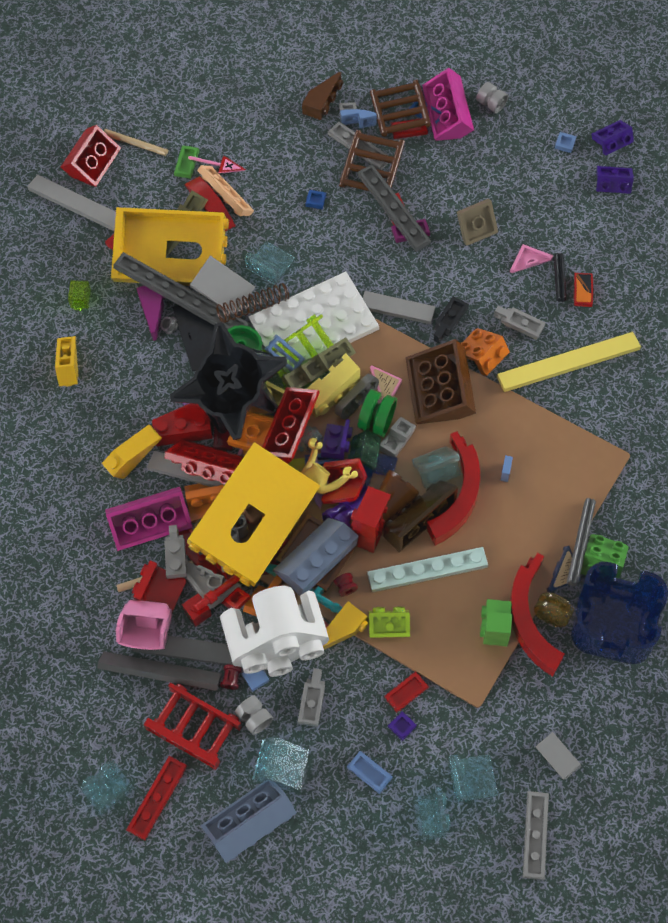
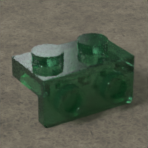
M366 429L351 439V448L347 460L360 458L363 466L366 465L373 470L377 466L381 437Z

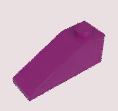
M146 286L137 287L138 297L152 339L156 341L164 309L163 299L165 297Z

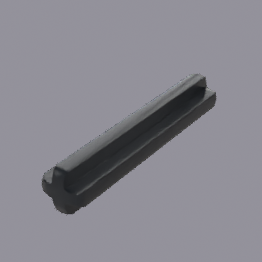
M555 253L556 300L564 302L566 301L564 254Z

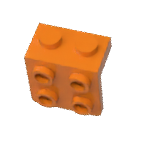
M479 328L472 331L461 343L465 347L467 359L475 361L480 373L484 376H487L510 353L503 336Z

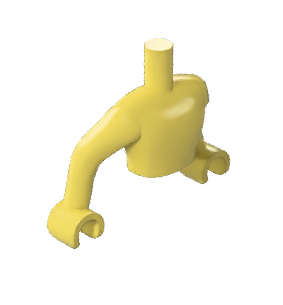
M317 438L309 439L308 446L312 450L301 473L320 485L317 493L326 494L336 490L350 478L355 479L358 476L357 471H353L350 475L352 467H345L343 475L339 479L327 484L330 473L324 467L315 463L318 450L323 447V444L318 442L315 446Z

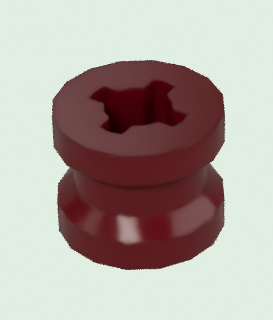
M351 573L342 574L333 581L334 585L339 588L338 593L341 597L348 596L358 589L357 584L353 583Z

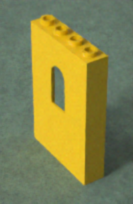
M116 207L111 279L114 282L139 283L113 268L114 263L124 252L177 283L189 286L210 255L223 265H226L224 247H227L228 239L225 236V229L228 230L229 219H226L225 214L221 212ZM167 241L196 242L202 247V253L197 259L166 258Z
M254 442L188 538V547L196 553L201 552L206 555L205 558L212 564L218 563L223 567L222 570L227 574L238 576L240 578L239 581L244 585L254 587L318 491L320 485ZM250 504L264 513L265 516L247 542L237 543L231 537V529L247 505Z

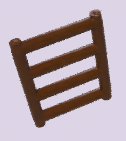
M414 80L413 83L383 90H370L371 100L382 137H386L389 133L421 126H431V120L418 80ZM415 90L416 95L381 103L378 100L379 97ZM417 101L419 107L384 115L381 111L382 109ZM416 114H422L423 117L420 120L389 127L385 125V121Z
M356 130L341 175L339 187L345 188V186L369 191L364 183L348 179L350 171L359 172L366 168L352 164L356 155L391 163L389 172L378 169L377 171L383 178L387 179V184L392 188L405 141L400 139L398 142L362 134L360 130ZM359 141L396 148L394 157L357 149Z

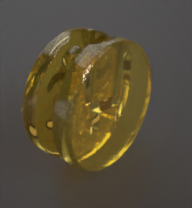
M546 592L539 596L538 602L534 606V612L542 621L552 626L565 627L574 613V607L565 598Z

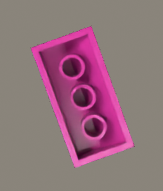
M447 68L422 85L436 141L459 139L474 130L460 75ZM431 106L441 111V115L432 110ZM439 118L440 122L435 124V121Z
M180 487L105 509L117 551L169 535V526L177 525L179 532L193 528Z

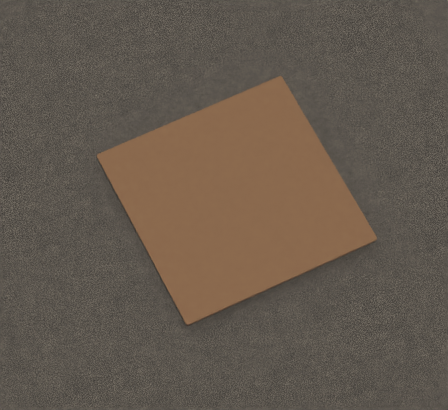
M375 319L379 325V330L350 343L356 352L350 358L360 368V380L366 374L372 375L370 372L371 365L402 379V383L394 395L397 398V406L391 425L384 437L375 435L373 427L368 432L357 428L363 403L347 418L350 420V427H353L352 438H348L350 448L349 453L345 452L344 460L360 458L367 474V479L364 483L366 487L370 486L379 490L386 473L391 470L400 475L401 479L405 482L408 481L419 491L420 496L426 493L427 488L431 484H436L442 480L458 487V497L463 486V473L460 462L449 442L450 434L458 431L460 437H464L467 446L473 444L479 459L480 485L474 509L465 524L453 536L434 546L427 530H425L401 552H398L383 537L382 531V536L374 553L357 547L338 574L340 576L345 573H351L353 583L357 584L358 589L348 596L341 597L338 593L339 588L333 582L328 591L321 595L334 603L340 604L342 607L349 601L367 615L368 618L369 611H373L374 607H385V610H393V607H405V610L410 612V637L370 638L369 624L363 632L359 631L354 636L411 670L416 671L421 676L470 705L480 708L519 644L512 625L507 646L483 644V637H480L482 606H486L487 599L510 601L512 586L520 565L525 567L530 557L534 558L538 552L544 556V559L530 584L528 593L529 610L532 620L534 619L546 599L545 596L549 594L547 588L553 578L552 574L556 564L563 553V547L570 546L571 552L573 553L586 498L596 501L593 520L628 462L630 454L511 390L504 392L500 384L469 369L476 414L458 420L416 424L405 357L430 347ZM337 404L333 405L326 414L319 415L317 418L311 413L293 459L305 458V455L311 453L307 449L308 445H305L310 438H317V441L323 443L327 424L345 426L346 419L340 418L334 412ZM402 417L414 424L416 429L399 454L393 459L378 450L380 443L389 434L390 428ZM505 455L513 457L508 482L500 481ZM312 498L287 536V539L290 540L307 514L324 522L322 513L329 508L337 506L339 503L322 504L321 509H319ZM412 502L409 503L406 506V508L410 507L412 505ZM399 512L390 520H395L398 517ZM247 523L249 531L244 538H241V543L249 540L258 523L255 526ZM480 547L484 548L488 568L377 592L371 591L367 575L368 571ZM268 574L261 576L259 580L270 585L275 577ZM294 591L295 598L297 601V593ZM318 602L322 617L332 622L338 613L331 612L330 609Z

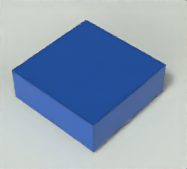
M309 190L305 207L323 210L326 192Z

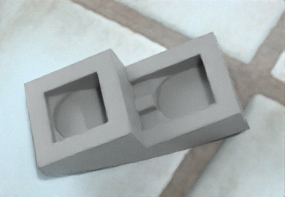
M400 417L390 428L389 434L380 443L378 450L395 459L415 431L416 426Z

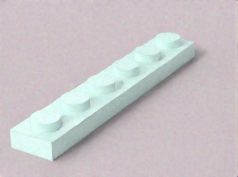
M480 547L368 571L367 575L371 591L377 592L488 568V562L484 548Z

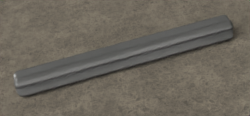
M586 498L567 578L568 585L577 586L596 504L594 499Z

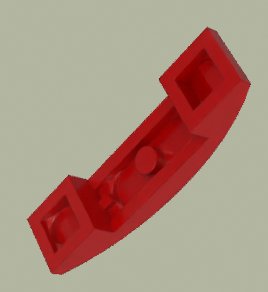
M199 176L185 184L189 192L193 190L208 199L203 208L206 212L224 213L226 219H229L228 230L235 227V223L227 209L204 179Z

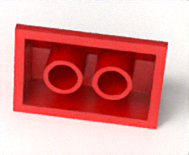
M94 125L85 129L61 165V168L72 178L96 187L121 147L99 126Z

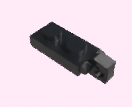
M454 296L451 298L435 322L434 330L436 332L433 335V341L440 343L444 335L448 337L453 332L469 308L468 303Z

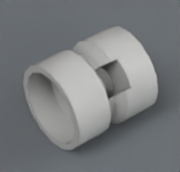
M486 82L478 91L476 100L484 106L487 105L492 112L498 113L506 105L509 95L500 89L497 90V87L492 83Z
M255 695L244 700L235 710L238 718L242 722L246 721L245 726L252 735L260 733L273 721V716L267 709H262L263 704Z

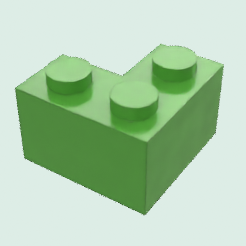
M487 599L486 606H482L481 609L482 624L480 626V637H483V644L507 646L512 625L511 601Z

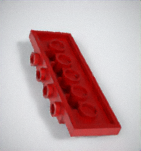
M182 439L165 451L164 459L171 460L175 464L182 463L181 471H184L186 474L202 476L210 481H220L221 484L225 485L244 456Z

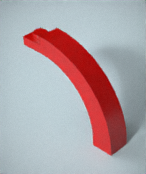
M458 431L450 434L449 442L462 468L463 486L452 506L440 516L427 522L426 530L434 546L453 536L465 524L474 509L480 485L479 459L473 444L467 446L464 437H460Z
M537 552L534 558L530 557L525 567L520 565L510 596L512 627L520 646L527 656L539 668L553 677L565 654L548 643L537 630L532 620L528 603L530 584L544 559V556Z

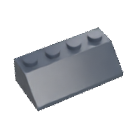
M327 518L275 567L273 572L300 596L311 590L357 545L359 536L345 523Z
M269 777L200 826L222 859L227 863L235 859L238 854L248 847L253 846L259 839L270 834L276 827L290 820L297 812L284 791Z

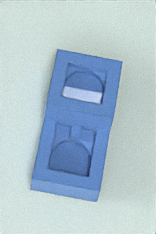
M340 110V121L344 125L359 123L360 128L377 125V115L375 112L367 110Z

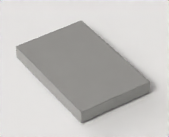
M211 255L189 285L216 305L220 304L223 307V303L226 302L232 314L233 312L229 304L230 300L235 303L238 313L239 309L236 305V298L240 299L243 306L242 296L244 295L248 299L249 293L251 294L255 286Z

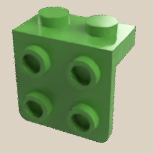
M591 534L580 574L617 586L624 567L628 546L620 541L607 539L602 535Z

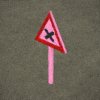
M224 155L221 163L192 156L188 157L190 160L220 166L218 173L246 170Z

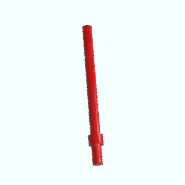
M287 538L285 539V541L283 542V544L277 552H279L282 548L285 547V545L289 541ZM233 575L215 590H210L204 595L203 599L193 605V609L198 613L208 604L212 605L218 600L220 595L239 582L240 578Z

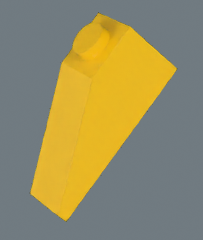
M75 336L57 338L55 370L59 386L78 384Z
M147 425L114 449L102 464L113 477L124 479L162 438L151 425Z
M347 601L326 628L329 641L323 645V649L325 650L356 635L359 631L363 632L369 624L367 622L368 616Z

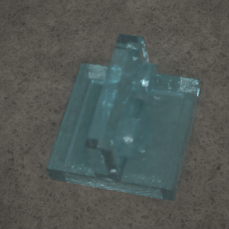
M447 446L412 459L413 466L418 469L423 486L426 489L431 484H436L440 480L447 481L461 475L457 463L460 460L459 454Z

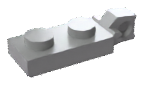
M497 306L494 312V317L500 319L502 324L535 340L538 339L546 324L514 307L512 309H505Z
M177 525L169 526L170 537H165L164 541L167 579L187 577L185 540L183 535H179Z
M314 668L312 679H307L304 684L298 724L318 727L325 692V681H321V669Z

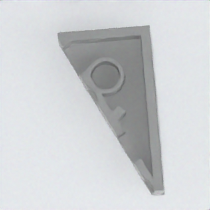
M186 559V579L202 598H204L207 592L215 590L227 581L224 576L215 574L203 566H196ZM236 583L227 591H225L222 595H220L216 602H214L212 605L208 604V607L212 609L213 607L217 606L218 604L223 602L224 599L227 596H229L237 587L241 588V585L239 583Z

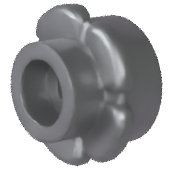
M165 317L161 321V329L166 334H172L177 329V319L175 317Z

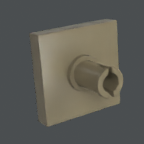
M490 199L457 211L465 245L468 246L498 233Z

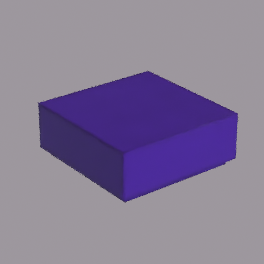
M403 711L388 725V728L402 741L417 727Z

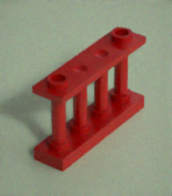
M170 683L168 687L173 695L157 719L155 718L153 721L147 718L143 724L145 729L216 770L220 764L217 753L233 727L239 731L241 730L240 719L231 713L227 715L187 692L184 686L178 683L177 685ZM181 697L191 704L175 729L169 730L165 728L164 723ZM199 707L208 714L194 737L188 741L182 737V732ZM216 717L226 724L211 748L205 751L200 748L199 743Z

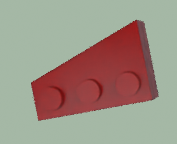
M189 403L152 420L154 430L162 438L156 446L177 444L182 439L190 442L213 439L210 419L198 404Z
M368 486L358 509L355 508L351 515L352 523L350 528L359 536L357 547L374 553L382 536L385 523L382 517L383 513H387L388 507L386 505L390 500L391 494Z

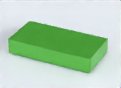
M182 145L174 176L192 178L196 161L190 160L188 157H198L199 148Z

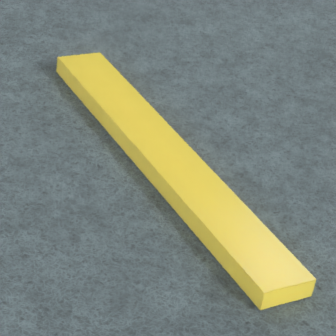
M630 332L498 373L497 379L503 391L507 392L638 351L641 346L634 333Z

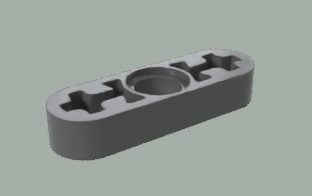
M366 374L336 405L335 414L342 419L349 418L365 401L369 391L377 389L379 385L378 378L371 374Z

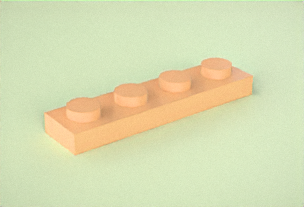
M200 165L197 171L202 175V179L208 182L212 189L223 197V201L234 209L235 214L238 216L252 215L254 210L212 166Z

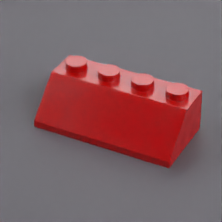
M286 387L262 448L287 464L293 460L319 396V390Z

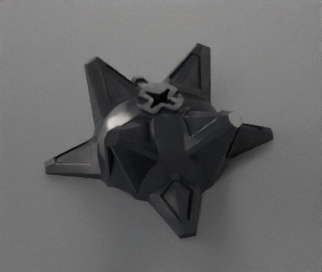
M222 321L215 323L210 352L205 355L203 362L195 371L194 377L170 394L171 402L198 404L207 414L218 432L223 434L228 430L232 439L238 440L242 436L246 413L253 412L275 416L278 404L267 389L266 381L288 364L287 358L272 356L267 352L238 344L234 341Z

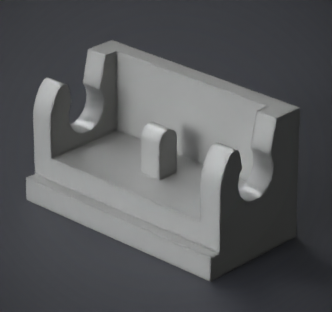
M553 732L535 746L563 780H566L581 767L578 760Z

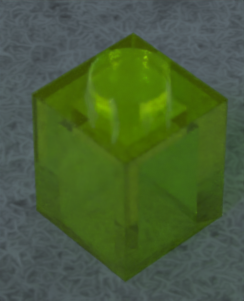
M70 281L68 294L70 308L75 310L89 309L91 295L89 281Z

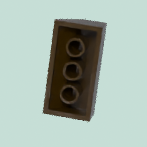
M442 480L436 484H431L424 495L417 496L410 507L403 508L395 520H389L384 525L383 537L398 552H401L426 530L428 521L440 516L452 506L457 498L458 487Z

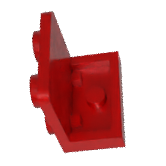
M360 458L325 462L323 467L330 473L328 477L329 483L339 479L343 475L345 467H352L350 475L353 471H357L358 476L355 479L350 478L340 488L323 494L321 498L322 503L335 504L357 500L367 479V474Z
M150 560L148 565L144 564L140 575H142L140 583L136 582L133 587V598L139 601L166 603L173 613L186 584V579L183 577L167 579L166 570L158 567L156 562Z

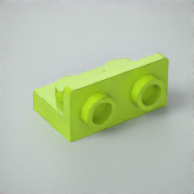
M374 607L373 611H369V637H410L409 610H405V607H393V610H385V607Z

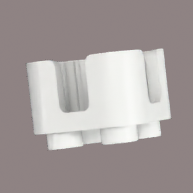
M276 586L262 590L252 598L259 623L251 622L246 626L239 609L230 608L220 615V620L233 665L242 667L246 674L268 670L269 676L277 677L293 670L291 662L299 658L301 660H311L323 655V645L329 641V637L316 594L313 591H307L300 595L302 604L298 605L291 587Z

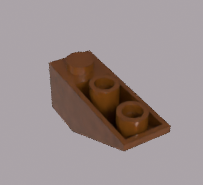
M341 72L331 76L308 92L302 103V114L319 120L328 114L330 103L335 101L336 92L341 90L343 85Z

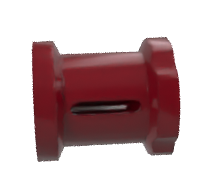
M224 665L225 674L220 686L225 689L237 690L239 687L237 684L239 673L242 672V668L234 665Z

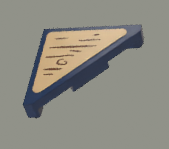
M570 546L563 547V553L556 564L547 592L568 585L567 578L573 556Z

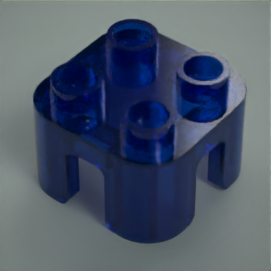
M611 562L596 563L588 570L579 593L571 630L572 641L580 651L627 664L642 663L650 656L661 635L662 627L658 626V622L668 598L667 585L660 576L648 571H641L636 582L616 578L619 567L617 564Z

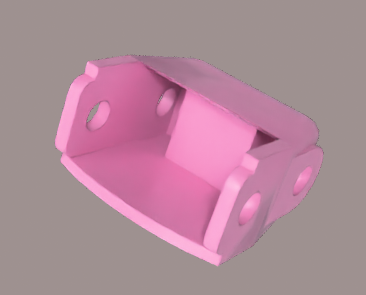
M129 600L117 621L116 642L120 645L136 649H165L172 619V609H169L166 603Z

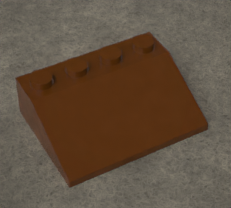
M454 339L405 357L416 424L458 420L476 414L466 351L460 342Z

